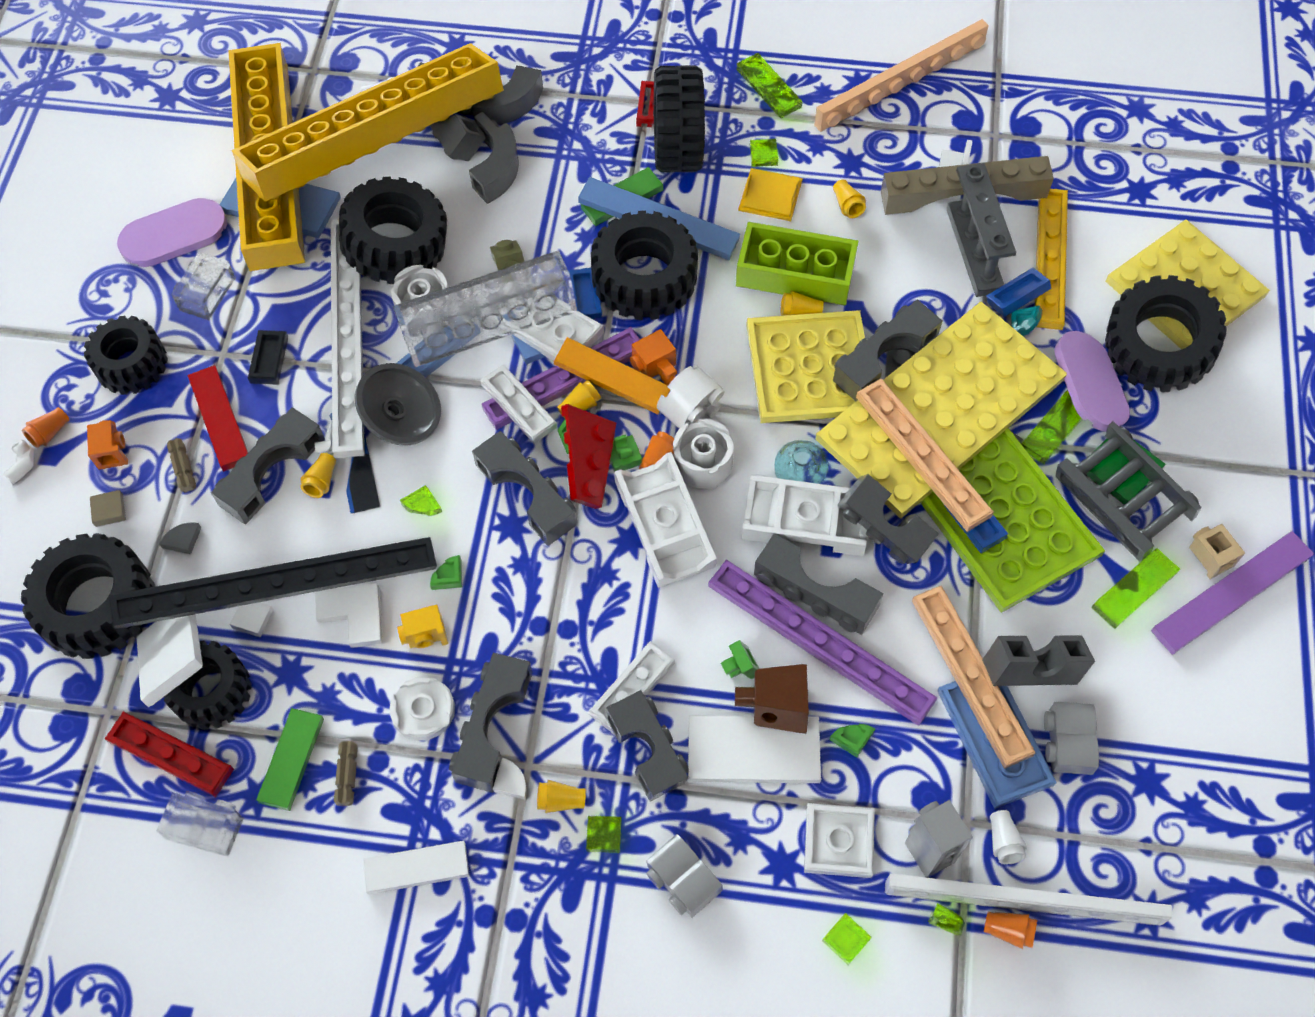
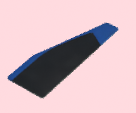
M365 437V456H355L351 459L346 489L351 514L380 506Z

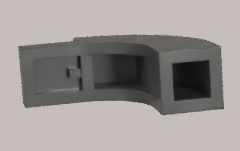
M516 65L511 79L503 86L504 91L495 94L491 99L480 101L472 105L471 108L457 113L476 116L484 112L490 120L494 119L498 125L517 120L527 114L538 102L543 91L542 72L538 69Z
M481 112L474 116V120L485 135L486 139L484 142L492 150V153L485 161L471 168L469 174L472 188L489 204L510 188L517 176L519 160L515 136L510 126L505 123L499 127L494 119L490 120L484 112Z

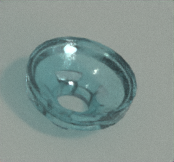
M794 440L785 444L778 451L774 464L775 474L779 479L822 484L825 481L829 467L828 458L824 450L808 440ZM798 452H806L811 456V461L807 464H800L795 461L794 455Z

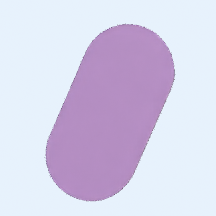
M206 198L192 199L130 222L120 232L117 246L126 262L130 264L132 262L140 267L153 266L214 243L222 236L221 232L223 229H226L227 218L222 207L217 202Z
M1080 331L1065 333L1056 344L1054 352L1059 367L1067 373L1064 381L1075 410L1084 421L1086 419L1093 423L1091 426L1097 430L1106 432L1108 425L1112 421L1121 427L1129 419L1130 409L1106 349L1099 341Z

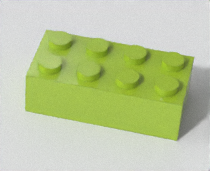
M748 222L737 263L736 286L782 295L794 291L816 300L846 306L858 240Z

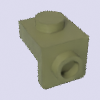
M502 240L497 242L495 246L490 247L501 283L513 281L516 277L520 279L527 277L523 253L516 240Z

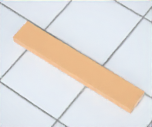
M882 378L857 392L856 398L967 532L992 517L993 510Z
M942 585L914 596L912 602L1003 768H1008L1033 757L1036 752L1000 688L993 686L982 661V656Z

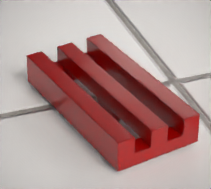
M641 81L636 127H642V123L647 124V127L652 128V124H654V81ZM646 88H651L648 116H643Z

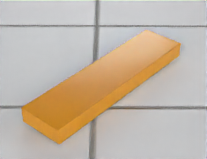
M568 337L554 360V365L657 415L660 412L657 409V402L660 396L667 397L670 389L667 387L668 385Z

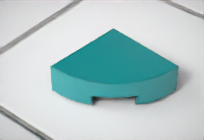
M1034 306L1012 312L1011 327L1022 336L1029 334L1038 325L1042 317L1041 307Z

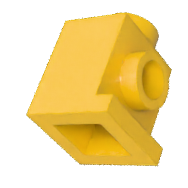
M437 604L400 614L402 625L398 626L397 630L402 645L409 644L410 648H426L433 645L436 641H441L442 646L448 644L442 615Z

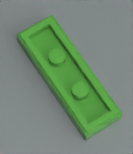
M649 167L613 185L647 199L663 191L662 182ZM581 204V209L595 226L614 217Z
M291 708L256 799L259 804L287 811L291 810L324 721L322 715Z

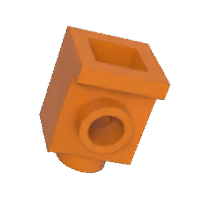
M103 420L96 424L87 425L88 456L98 470L128 465V459L122 452V449L125 448V438L122 431L116 429L114 421Z

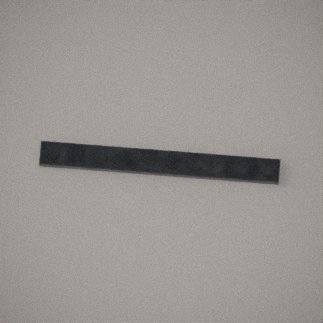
M431 537L112 594L109 595L113 626L115 629L434 570L437 564Z

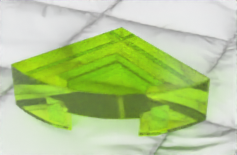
M426 485L400 499L401 505L410 513L433 516L442 512L440 505Z
M938 903L931 911L928 920L929 924L957 936H961L965 925L962 917Z

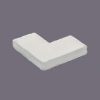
M378 583L339 587L315 592L316 620L318 623L348 619V641L351 648L382 644Z

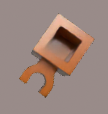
M659 329L631 344L632 357H630V362L633 368L651 378L659 374L663 383L669 385L675 378L674 375L677 374V370L674 368L676 365V348L664 332Z

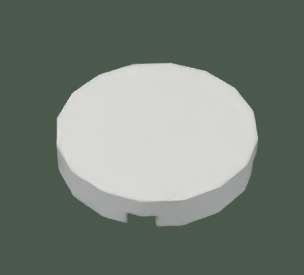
M415 677L405 681L396 694L393 695L390 701L389 713L395 728L403 736L415 741L430 740L440 736L450 726L454 718L455 702L450 689L445 684L432 677Z

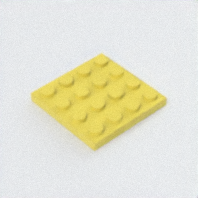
M1187 219L1108 274L1105 281L1121 295L1127 288L1133 290L1134 283L1145 280L1148 283L1153 276L1160 275L1161 279H1168L1169 275L1178 276L1177 280L1186 281V278L1195 281L1194 285L1196 287H1206L1210 291L1208 296L1210 298L1216 297L1221 305L1218 311L1222 310L1225 313L1226 321L1224 326H1228L1264 299L1270 291ZM1153 317L1148 319L1181 350L1192 344V336L1181 322L1169 317Z
M860 310L747 318L746 326L760 423L836 418L856 402L833 382L835 372L834 365L837 360L844 354H851L857 344L865 338Z

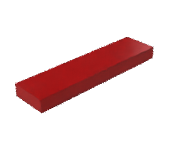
M213 365L187 376L220 467L224 472L234 468L237 461L249 452L216 366Z
M124 711L104 738L110 744L215 798L234 770L231 765Z

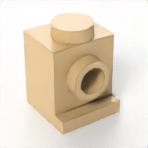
M1223 524L1212 529L1207 526L1193 535L1194 541L1189 547L1208 571L1206 575L1209 579L1234 567L1245 554Z

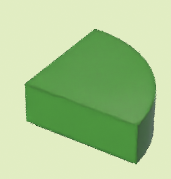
M460 555L445 560V563L432 574L430 581L431 590L462 587V560Z
M866 724L840 727L830 736L829 740L857 758L873 735L875 728Z

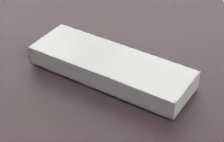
M504 364L480 380L483 388L533 444L557 428V422Z
M650 641L589 710V715L613 733L604 716L606 707L642 690L646 698L675 664V659Z
M465 841L363 858L366 893L368 895L470 877Z

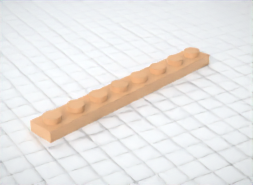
M981 19L816 107L814 126L820 132L829 127H834L840 121L858 114L861 110L872 104H877L881 99L892 93L899 92L903 87L913 82H918L922 77L933 71L940 70L944 65L953 60L960 59L966 53L979 49L986 41L989 25Z

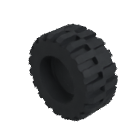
M696 65L659 66L654 72L655 167L660 172H697L703 166L705 147V94L702 69Z
M391 176L382 177V180L370 179L366 181V185L361 183L344 198V203L341 204L339 210L340 250L342 255L346 257L347 263L352 268L356 267V271L364 277L369 275L373 281L380 282V280L387 281V284H394V278L403 269L414 265H423L424 268L432 269V267L436 268L437 263L442 260L446 242L447 215L443 210L440 200L435 198V195L429 189H422V185L415 181L413 183L407 182L406 178L399 177L397 180L391 179ZM396 223L408 227L414 233L406 237L390 238L376 233L372 228L380 224Z
M646 210L638 211V214L631 215V212L625 213L621 219L616 217L608 222V228L604 226L597 233L598 237L592 243L591 252L593 288L596 287V295L600 301L605 302V306L611 311L618 310L619 315L626 318L629 315L634 316L635 320H643V317H650L651 320L659 319V315L664 314L668 316L674 313L675 307L677 309L682 308L686 304L687 299L692 296L694 286L697 283L698 249L696 248L694 237L688 234L689 230L681 223L678 225L677 220L669 215L666 218L660 212L654 211L653 214L646 213ZM638 256L654 257L668 265L664 270L651 275H637L621 267L627 260Z
M1160 275L1153 276L1148 283L1145 280L1134 283L1133 290L1127 288L1121 294L1120 300L1115 302L1106 330L1105 347L1109 349L1108 356L1111 362L1116 363L1115 370L1120 376L1128 375L1127 381L1134 386L1138 382L1144 385V390L1152 391L1153 387L1160 388V392H1170L1172 387H1176L1180 391L1188 388L1190 381L1192 384L1201 381L1204 374L1209 373L1213 368L1226 337L1227 327L1224 326L1226 317L1224 311H1218L1221 304L1217 298H1210L1208 296L1210 291L1204 286L1196 287L1194 285L1195 281L1186 278V281L1177 280L1178 276L1169 275L1168 279H1161ZM1153 317L1173 318L1181 322L1189 330L1193 342L1188 347L1179 351H1159L1148 346L1140 338L1137 326L1141 322Z
M87 533L76 535L74 540L66 538L59 541L60 545L54 549L49 547L43 552L45 556L40 561L36 559L31 566L33 571L31 574L26 575L23 582L27 590H22L21 602L24 604L22 611L34 631L56 651H61L64 655L73 658L79 655L82 659H92L95 653H98L101 657L110 655L112 649L117 647L121 650L127 646L126 641L132 636L137 638L142 632L140 629L141 625L120 629L114 628L109 596L98 608L89 613L77 616L66 615L67 603L72 593L81 584L96 577L113 578V586L109 595L155 587L154 581L150 577V572L128 545H124L121 540L115 537L108 538L105 534L99 533L93 534L92 537Z

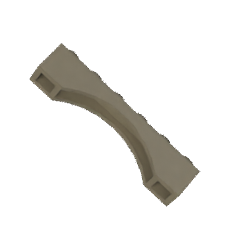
M1048 156L983 162L985 163L995 194L1009 196L1019 201L1047 198L1054 180ZM972 164L884 173L881 197L885 215L913 212L935 201L964 195L956 169L959 166Z

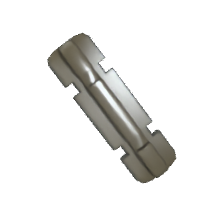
M180 438L169 440L167 448L171 454L170 459L175 476H177L178 487L182 492L187 493L196 488V482L192 476L193 472L188 455H186L185 444Z
M342 741L338 747L340 759L337 760L335 781L338 789L334 792V802L337 806H351L354 800V792L351 789L355 787L357 762H355L354 758L357 757L358 746L353 741Z

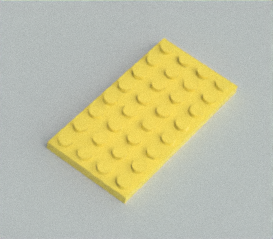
M981 301L883 379V381L959 470L1060 385L1067 373ZM858 400L816 433L815 440L857 479L869 474L892 493L885 502V505L900 519L933 492Z

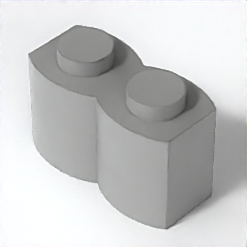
M1054 702L1050 710L1044 714V729L1049 731L1051 742L1046 744V761L1051 762L1052 772L1093 775L1099 767V749L1096 736L1097 721L1094 704Z
M678 834L646 860L647 867L650 869L646 873L658 889L664 886L671 893L672 896L668 900L680 915L687 912L693 918L723 891L721 882Z

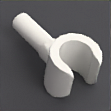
M332 421L329 422L325 441L315 442V451L318 453V457L321 453H328L334 456L332 452Z

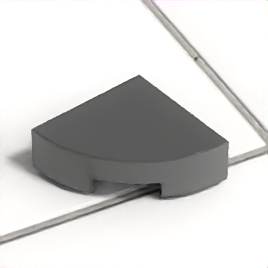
M195 522L180 524L169 530L163 536L159 545L162 549L191 554L201 526Z

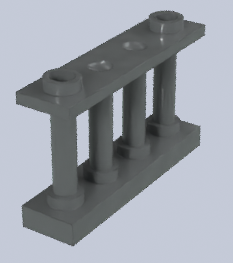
M985 163L957 167L956 171L964 192L962 201L948 203L946 209L976 297L986 296L1004 285L998 267L999 259L1016 256L1017 253Z
M1112 421L1106 431L1105 437L1108 439L1106 443L1079 464H1073L1066 458L1058 464L1055 477L1141 563L1152 552L1154 547L1152 538L1182 514L1192 522L1202 507L1193 493L1183 490L1133 441L1131 433L1126 428L1119 427ZM1118 449L1130 462L1101 485H1094L1087 478L1086 473ZM1140 470L1152 483L1125 505L1116 507L1108 499V494ZM1162 492L1174 505L1147 527L1138 529L1130 521V516L1158 493Z

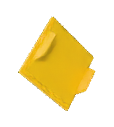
M751 168L738 211L791 221L803 178Z

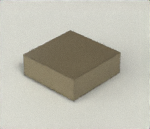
M120 490L90 496L91 518L95 527L126 520L124 498Z

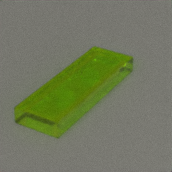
M759 53L737 63L736 70L780 119L802 108V100Z
M1068 389L1021 443L1029 455L1042 464H1045L1082 421V418L1075 410Z
M1156 548L1100 597L1091 608L1110 626L1116 629L1180 571V568Z

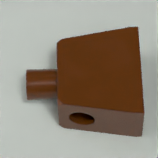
M807 664L757 669L754 676V687H735V707H754V724L757 726L807 734L809 715Z

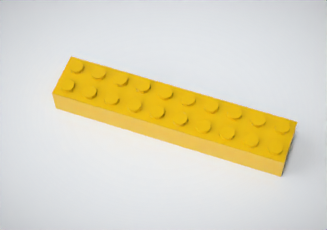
M281 43L228 50L234 149L293 123L288 66ZM235 161L240 246L249 271L305 263L299 188H294L277 199L265 202L242 179Z
M471 43L231 150L240 175L265 202L277 199L282 194L294 188H301L307 182L326 176L343 165H350L358 158L376 153L380 148L388 144L399 142L403 137L414 132L423 131L433 123L444 121L450 115L467 110L480 101L493 98L495 94L504 91L498 62Z

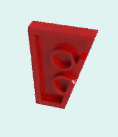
M569 404L562 405L561 413L562 417H565L567 430L564 433V442L568 444L570 462L567 464L570 500L594 509L601 508L617 423Z

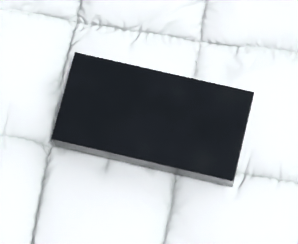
M258 330L248 374V380L251 384L279 385L288 342L286 331Z

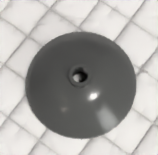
M396 363L377 365L362 376L356 387L355 406L361 421L371 433L386 442L396 445L420 443L427 439L439 424L441 404L438 394L429 380L411 367Z

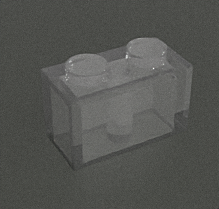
M198 252L194 260L189 263L187 271L180 282L174 286L171 295L180 311L210 320L236 277L229 261Z
M186 791L185 795L172 792L156 831L167 840L229 856L244 819L235 810L236 806L224 800H217L215 804L204 801V796L190 791Z

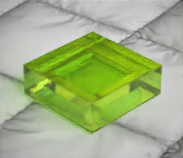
M776 139L750 140L751 167L778 166Z
M588 816L586 851L620 853L622 818L616 816Z
M845 913L822 939V942L849 965L872 937Z

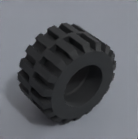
M125 315L119 316L116 320L110 318L107 320L108 323L104 325L100 323L96 327L97 331H91L89 334L90 341L85 342L84 348L86 351L84 352V357L101 385L113 393L119 391L121 395H127L129 391L136 394L140 393L142 388L147 390L151 387L150 384L153 381L157 383L160 379L159 374L164 373L166 370L164 364L167 363L168 358L166 356L167 352L153 327L144 319L139 320L136 316H130L127 319ZM135 350L130 356L118 360L124 353Z
M203 640L199 641L202 668L164 696V701L189 726L196 728L198 725L202 730H209L211 724L215 729L223 727V721L227 720L228 723H231L235 720L233 715L236 712L240 714L245 708L242 703L249 702L250 694L247 690L252 689V683L248 679L250 677L248 670L228 646H221L216 641H211L207 645ZM212 673L221 674L220 682L215 690L203 697H192L193 688L202 677Z

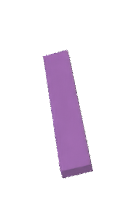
M629 327L592 346L591 349L625 364L632 357L631 344L640 340L632 327ZM554 366L521 384L541 406H544L571 392L579 382L584 383L586 380L558 366ZM493 398L481 404L483 411L496 430L513 422Z
M1291 531L1155 625L1151 632L1173 655L1309 560L1314 553Z

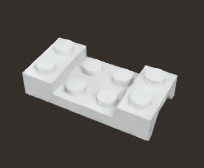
M672 452L665 454L654 465L634 472L615 471L616 486L625 507L628 508L658 588L716 567L717 558Z
M750 475L742 540L768 543L775 533L789 541L832 546L833 552L864 556L867 542L865 533L867 530L859 523L855 525L848 521L842 515L843 510L837 506L850 488Z

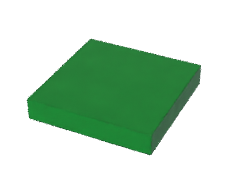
M1106 439L1099 447L1106 443L1108 439ZM1133 439L1162 469L1165 467L1166 464ZM1116 449L1086 474L1095 483L1101 485L1130 461ZM1138 470L1110 494L1125 505L1151 481Z

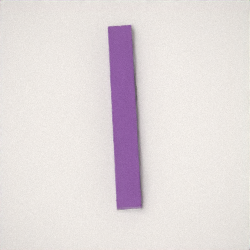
M727 559L708 582V587L919 726L935 704L938 697Z

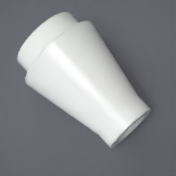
M1001 810L992 813L990 820L992 825L993 855L998 857L1001 864H1014L1025 859L1027 846L1011 819L1010 812Z

